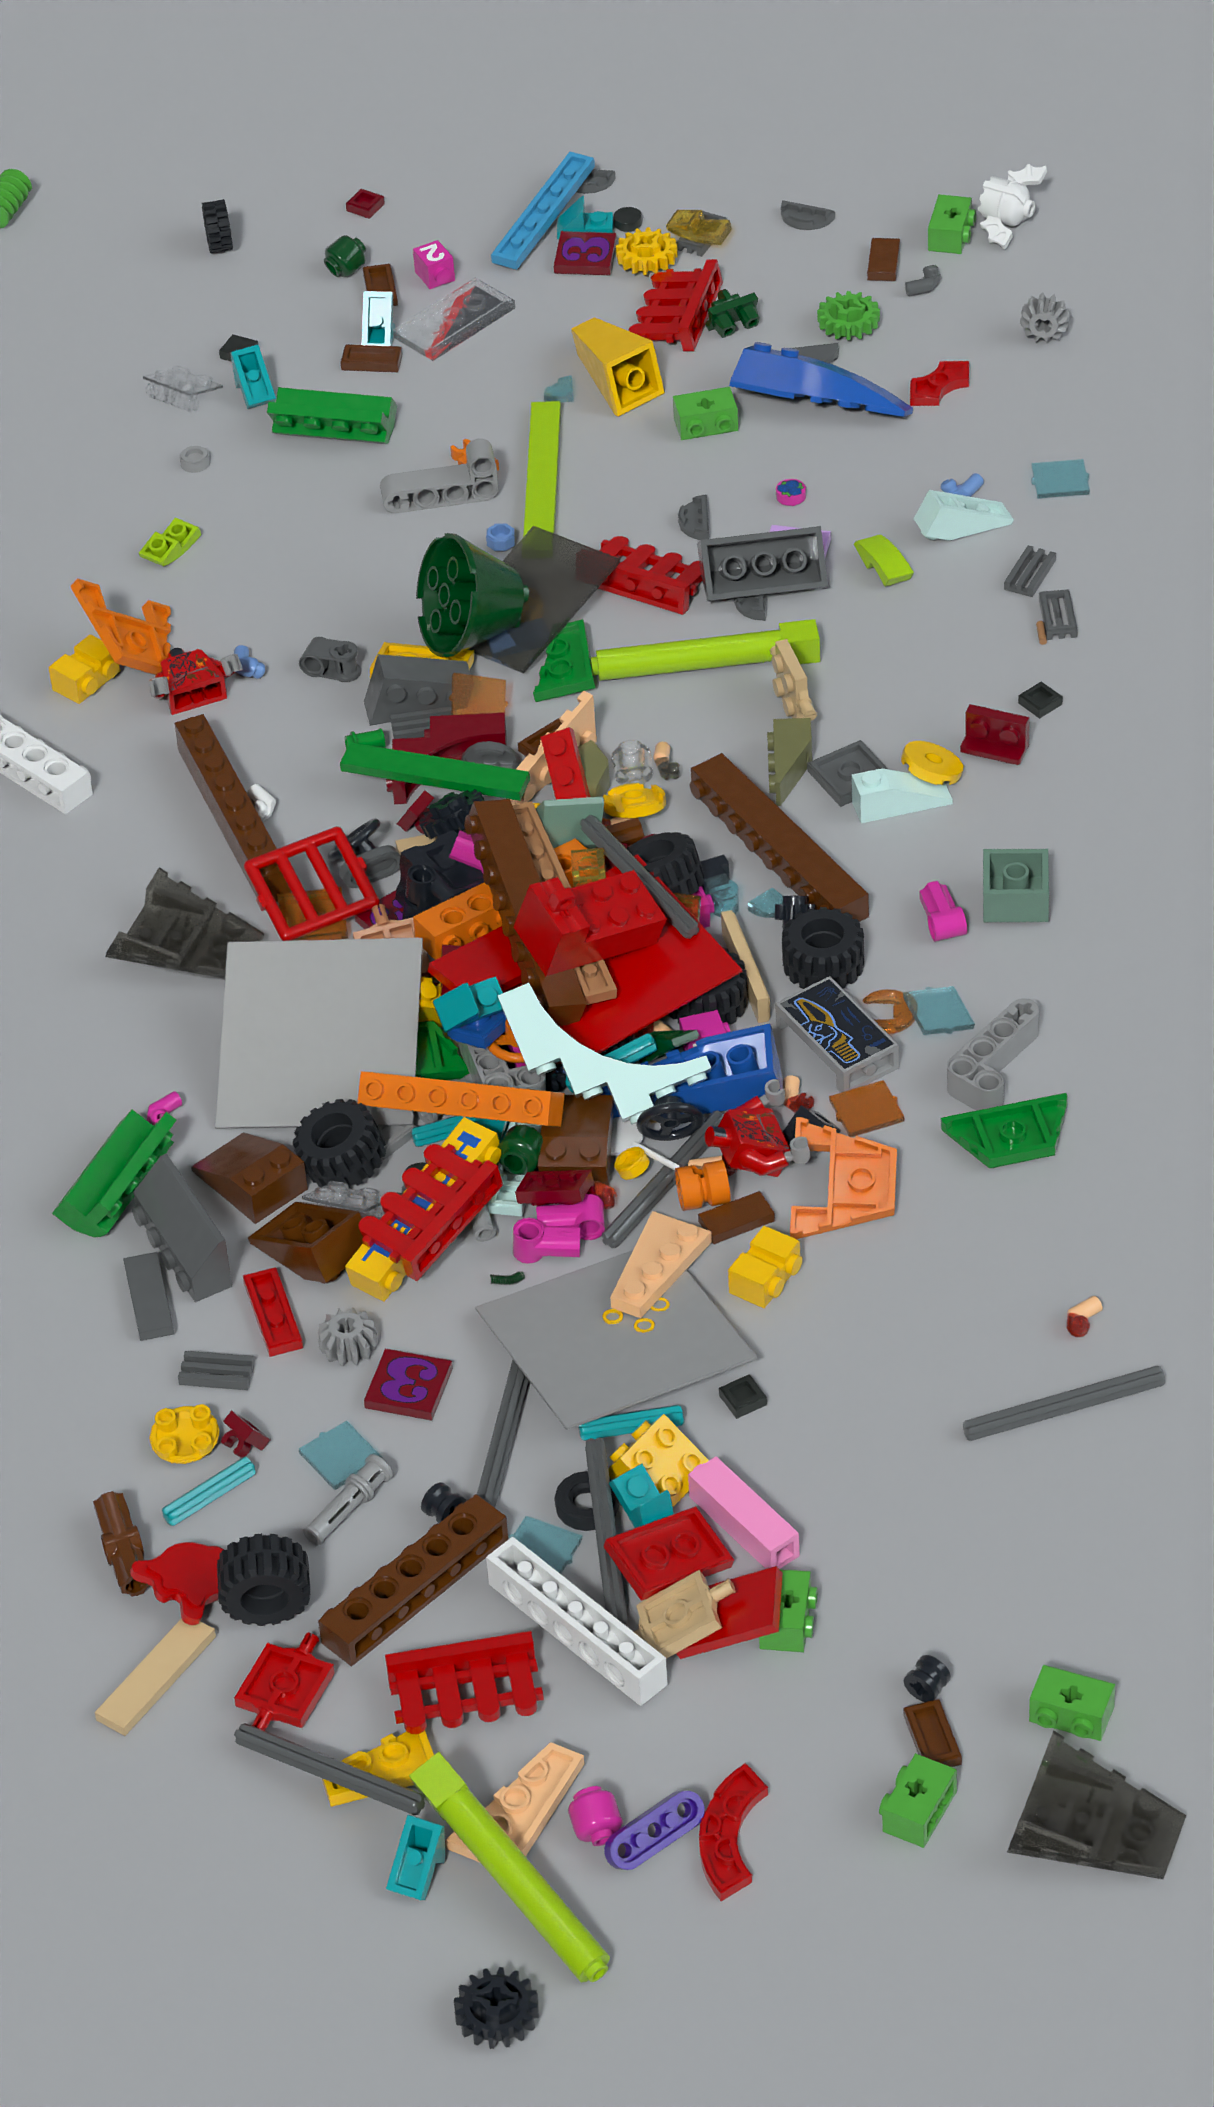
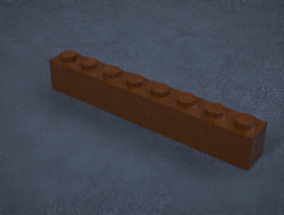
M201 714L175 722L178 751L257 897L258 894L244 869V863L249 859L277 848L205 715ZM276 863L259 869L276 902L292 897L291 890Z
M723 753L691 768V782L689 786L693 796L698 800L700 799L709 808L713 816H718L726 824L728 830L732 834H736L744 842L750 852H754L759 856L766 868L773 870L787 888H791L797 895L807 896V904H815V910H819L820 907H827L828 910L840 909L841 913L848 912L852 915V919H857L859 922L869 918V894Z
M511 800L474 801L469 815L465 817V830L468 835H471L475 857L477 860H480L483 868L484 882L490 887L493 895L494 909L499 911L502 919L503 934L509 938L512 947V958L514 962L518 963L521 970L522 985L530 984L541 1006L558 1026L578 1022L587 1003L574 968L545 977L513 928L529 885L541 882Z

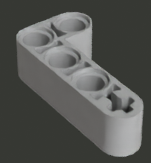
M479 438L469 442L466 446L467 464L395 473L385 476L380 482L385 509L391 513H403L491 500L498 493L497 467L491 443L486 439Z
M1023 998L1015 1000L947 1062V1091L953 1098L976 1111L1004 1104V1078L999 1072L1038 1037L1039 1006L1036 1002Z
M458 1042V1047L473 1083L546 1091V1074L538 1076L536 1071L529 1074L526 1066L508 1069L506 1062L494 1056L488 1048L483 1049Z

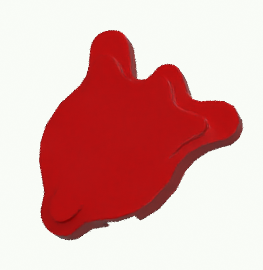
M193 1542L174 1544L157 1558L135 1561L131 1566L130 1574L134 1580L152 1586L155 1597L159 1602L177 1601L180 1604L182 1621L188 1625H197L202 1619L204 1607L218 1600L217 1560L220 1559L219 1555L224 1549L218 1546H206Z

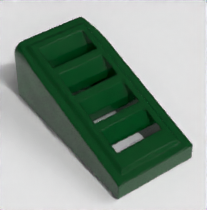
M697 1030L651 1032L650 1034L656 1042L657 1050L640 1059L639 1062L640 1064L646 1061L649 1063L666 1056V1053L679 1049L698 1039L700 1035Z

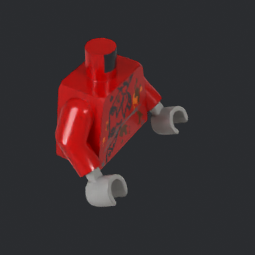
M174 648L168 653L167 658L160 662L161 672L157 673L155 678L149 680L151 697L162 699L166 694L171 715L227 699L224 679L232 676L235 671L243 670L238 654L228 655L218 661L212 657L209 658L200 649L185 653L182 648Z
M769 1080L765 1084V1095L760 1098L755 1096L734 1109H729L725 1112L718 1127L709 1126L706 1129V1145L709 1147H719L727 1165L731 1168L750 1171L760 1176L778 1177L782 1169L789 1166L790 1161L793 1160L797 1164H805L810 1159L807 1138H794L791 1140L789 1148L772 1108L764 1107L768 1104L780 1106L784 1103L785 1089L779 1090V1080Z

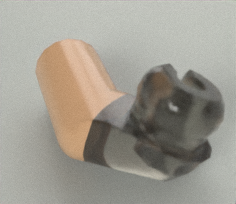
M662 741L656 744L653 756L658 772L664 780L669 781V778L678 779L680 777V764L678 762L669 763L671 748L668 743Z

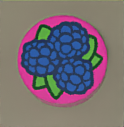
M785 479L776 486V499L783 505L795 506L802 503L806 498V486L800 480Z

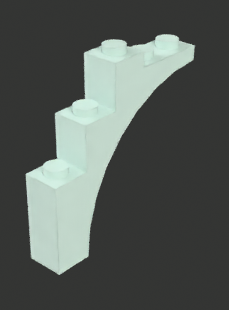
M529 983L498 995L499 1002L529 1074L536 1071L537 1075L540 1076L556 1069L555 1063L561 1061L575 1097L583 1096L584 1100H588L602 1094V1087L608 1086L622 1122L630 1120L631 1125L636 1124L640 1114L654 1106L650 1098L651 1096L656 1094L657 1099L669 1096L676 1092L675 1086L687 1082L688 1086H693L708 1079L706 1073L711 1072L707 1056L683 1063L657 1066L625 1063L602 1056L581 1045L558 1027L541 1006Z

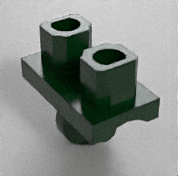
M720 290L718 292V300L712 302V307L708 308L709 320L705 322L708 331L715 329L721 338H725L735 332L736 325L734 322L741 320L743 326L747 329L756 327L760 316L756 308L758 297L755 292L740 297L738 293L730 295L728 290Z

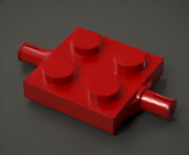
M310 1632L306 1633L296 1649L282 1648L270 1643L266 1644L234 1697L236 1707L258 1714L251 1726L265 1731L270 1722L274 1720L303 1728L335 1674L334 1664L316 1659L311 1654L319 1643V1638L315 1634L311 1636Z

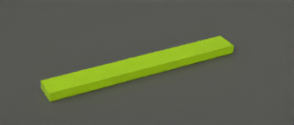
M560 401L531 402L522 550L523 561L553 560L561 418Z

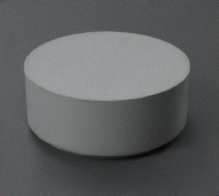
M190 446L180 453L182 469L187 472L196 473L208 468L210 465L208 450L201 446Z

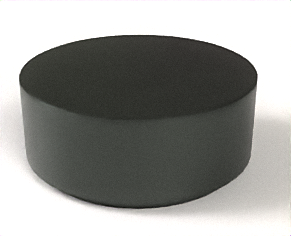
M623 207L614 213V226L620 231H635V229L640 228L642 225V215L637 208Z

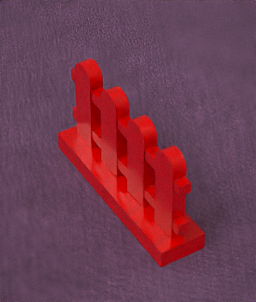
M706 259L703 269L694 268V271L674 272V269H667L666 272L653 274L651 281L655 289H650L643 295L645 304L648 306L640 307L636 311L637 319L640 323L630 326L629 331L649 340H666L667 343H674L675 340H680L683 352L695 351L705 327V322L709 317L708 308L712 307L711 303L716 300L723 284L717 259Z
M623 536L613 537L610 541L604 539L601 542V549L596 554L581 551L577 555L576 582L684 615L689 610V595L694 596L697 593V585L702 581L699 561H694L690 565L683 564L682 556L675 552L667 553L663 557L655 555V547L649 544H643L634 549L629 547L628 538ZM622 556L627 557L623 562L617 561ZM648 564L654 565L649 571L644 569ZM675 572L680 573L676 579L671 578Z
M449 1143L445 1148L438 1144L429 1145L424 1150V1158L429 1166L424 1171L417 1168H409L402 1175V1180L407 1190L402 1195L396 1192H387L381 1197L380 1203L385 1212L379 1220L374 1216H366L360 1220L358 1226L363 1236V1244L369 1248L376 1244L390 1253V1260L396 1264L402 1260L406 1276L418 1281L503 1186L498 1165L489 1160L482 1164V1162L476 1159L470 1163L456 1155L455 1147ZM441 1172L455 1180L451 1187H448L436 1180L434 1176ZM418 1195L432 1203L433 1207L427 1211L412 1201ZM395 1220H398L412 1228V1230L405 1235L390 1225Z
M531 1631L385 1654L391 1695L399 1694L401 1710L394 1711L396 1724L404 1723L405 1730L410 1734L422 1733L427 1727L426 1719L441 1717V1722L445 1727L457 1728L464 1721L463 1713L478 1711V1716L482 1721L494 1722L500 1717V1707L514 1705L519 1715L530 1716L537 1711V1701L544 1700L542 1687L534 1688L532 1672H538V1666L535 1659ZM509 1676L512 1692L498 1694L495 1678ZM472 1682L475 1698L461 1700L458 1685ZM435 1688L438 1704L424 1706L421 1691Z

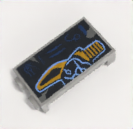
M830 976L775 1003L776 1026L780 1030L789 1026L836 1074V1088L843 1096L899 1069V1045Z

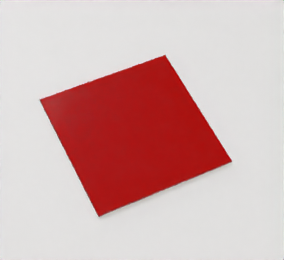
M638 854L634 856L643 867L647 865ZM614 867L587 883L622 874V872L617 867ZM659 877L654 878L698 923L699 932L690 939L685 938L666 920L656 944L604 959L617 988V997L586 1005L580 1021L558 1026L578 1043L598 1054L743 972L740 966ZM522 983L508 989V991L522 986Z

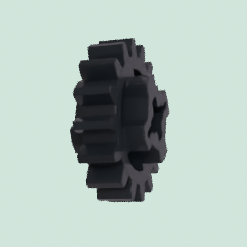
M476 789L471 792L466 790L460 794L450 792L444 795L438 802L431 804L429 807L430 811L423 814L424 817L419 819V825L425 836L433 839L451 830H454L457 834L459 831H464L465 817L469 815L473 802L485 801L481 792H477Z
M499 1967L497 1974L491 1975L490 1971L485 1968L483 1969L482 1978L478 1979L471 1974L469 1976L470 1986L460 1985L458 1987L459 1997L454 1998L456 2025L461 2026L464 2037L473 2034L475 2045L478 2046L483 2040H488L489 2048L494 2049L496 2042L502 2041L507 2048L510 2047V2038L512 2037L519 2041L524 2040L523 2029L529 2031L535 2029L534 2019L539 2018L537 1990H532L529 1978L520 1982L519 1971L515 1970L510 1976H506L504 1968Z

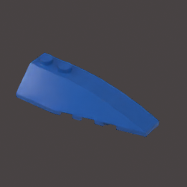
M755 342L754 346L743 349L729 385L731 387L794 399L795 396L804 397L809 395L810 402L815 403L838 400L837 404L840 407L860 408V405L863 404L866 411L901 417L913 414V407L862 376L836 365L799 355V350L782 348L781 351L771 349V344Z

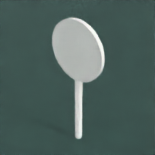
M621 1117L613 1118L611 1156L620 1155L631 1147H640L647 1156L673 1170L680 1167L678 1164L641 1145L640 1143L644 1136L638 1131L636 1124L631 1125L630 1120L622 1122Z

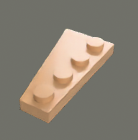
M583 691L578 696V706L573 711L567 709L559 718L562 724L556 730L572 728L578 747L590 740L594 743L597 742L594 698L592 694ZM542 742L538 747L537 753L535 755L529 753L516 768L517 770L529 771L530 781L520 801L510 799L512 805L530 801L538 791L551 783Z
M652 1211L610 1297L611 1308L642 1318L711 1244V1231Z
M552 1742L518 1772V1778L508 1787L503 1786L493 1795L494 1800L485 1808L525 1856L585 1764L584 1755ZM455 1832L445 1840L447 1850L479 1862Z

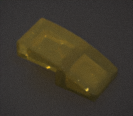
M676 210L666 224V229L675 235L711 245H721L732 230L730 220L704 219L702 210Z
M604 848L571 851L573 887L606 878Z

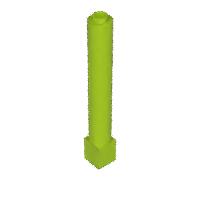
M810 619L779 623V630L596 650V656L590 657L593 675H598L599 681L770 662L772 661L770 649L775 646V642L787 639L799 663L809 664L820 662V638L816 620Z
M438 1751L411 1773L409 1777L418 1791L424 1795V1798L443 1821L445 1820L576 1978L580 1982H596L602 1978L608 1971L607 1964L610 1956L473 1795L466 1783Z

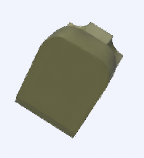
M590 740L580 745L578 749L590 797H603L610 788L609 762L599 747Z

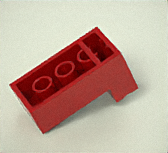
M635 870L573 888L567 887L566 889L558 877L531 884L528 887L513 928L546 977L654 945L660 937L667 918Z

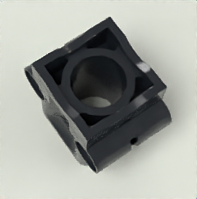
M454 830L440 835L434 842L428 845L413 846L401 852L399 863L401 876L396 888L395 899L403 907L402 920L412 918L484 883L481 870L449 858L458 836Z

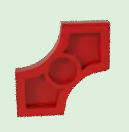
M940 361L938 367L932 373L923 377L912 378L910 380V406H939L941 399L947 393L959 388L969 387V361Z

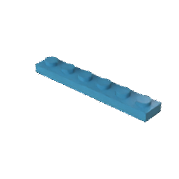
M569 151L492 252V263L516 270L519 268L594 169L595 161L593 157Z

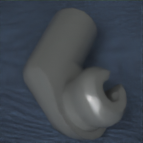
M936 265L925 266L922 279L905 282L907 296L932 291L941 279V274H938V267Z

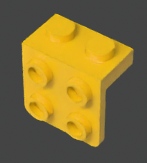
M663 1414L651 1425L645 1420L631 1434L635 1439L628 1447L623 1443L609 1456L613 1463L608 1467L609 1478L614 1480L627 1471L643 1464L659 1493L666 1490L669 1491L672 1507H674L689 1491L688 1474L696 1466L705 1464L709 1460Z

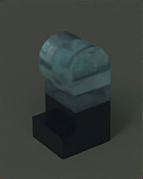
M725 855L700 861L705 874L704 883L701 886L705 895L710 894L714 904L713 914L721 917V912L729 910L736 914L739 910L738 885L729 878V862Z

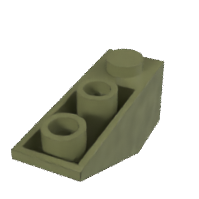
M811 718L773 719V732H767L768 751H774V753H768V771L775 772V774H769V794L776 793L777 806L783 804L806 772L807 763L812 761Z

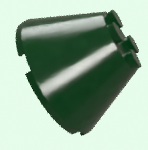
M444 533L445 536L442 538L436 537L430 543L421 562L416 599H422L423 616H418L417 618L421 635L429 650L439 657H451L511 628H518L521 622L523 604L529 599V588L526 584L522 583L521 576L515 568L457 534Z

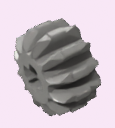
M1042 292L1039 295V299L1031 296L1028 304H1024L1022 307L1020 324L1022 327H1025L1026 336L1034 334L1035 342L1040 338H1044L1048 344L1051 337L1059 340L1062 332H1066L1068 329L1069 310L1065 309L1064 300L1056 302L1055 294L1050 298H1046Z
M353 1307L349 1312H343L338 1308L337 1315L326 1314L325 1322L319 1324V1348L323 1354H326L329 1362L338 1360L340 1365L343 1366L347 1361H352L357 1365L359 1358L369 1359L370 1351L376 1350V1325L373 1320H369L366 1311L357 1314Z

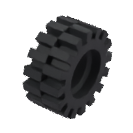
M225 200L202 203L204 227L210 253L233 250L232 234Z

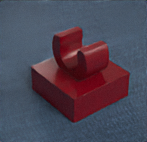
M424 790L397 822V825L407 832L415 824L416 829L424 834L419 825V819L424 817L423 814L430 811L427 807L434 797Z
M232 1410L223 1420L232 1430L224 1434L221 1443L231 1448L238 1440V1445L233 1450V1453L240 1458L247 1456L251 1445L262 1451L270 1441L249 1420Z

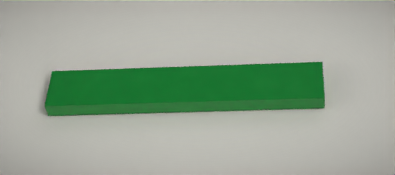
M351 742L340 761L342 772L458 791L468 790L471 792L476 789L482 795L518 801L521 800L530 781L529 771Z

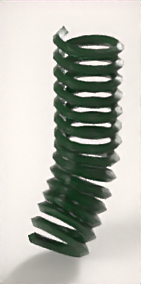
M517 1271L511 1276L490 1275L491 1284H495L496 1280V1284L499 1285L500 1280L501 1285H505V1279L506 1285H513L525 1279L523 1271L521 1273Z

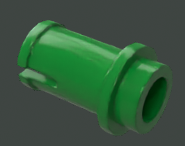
M382 728L357 734L351 731L350 735L344 737L346 749L350 742L382 748L386 747Z

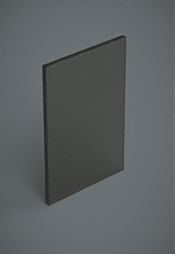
M533 526L503 560V562L518 571L522 583L526 584L529 588V599L523 604L519 627L511 628L467 650H474L476 655L524 674L619 565V558Z

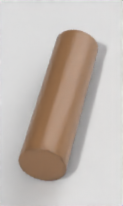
M1038 621L1036 627L1039 643L1044 645L1047 643L1043 621Z

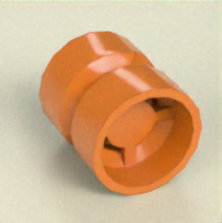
M723 1160L703 1163L701 1169H698L695 1165L675 1168L676 1187L682 1211L702 1208L704 1202H707L710 1206H716L731 1201L728 1175Z

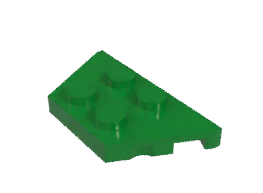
M434 1021L419 1022L416 1077L454 1080L468 1075L469 1071L465 1061L457 1054L458 1048L450 1039L444 1037L443 1031Z
M1061 1093L942 1117L941 1130L988 1168L1054 1156L1067 1109L1068 1096L1067 1093Z

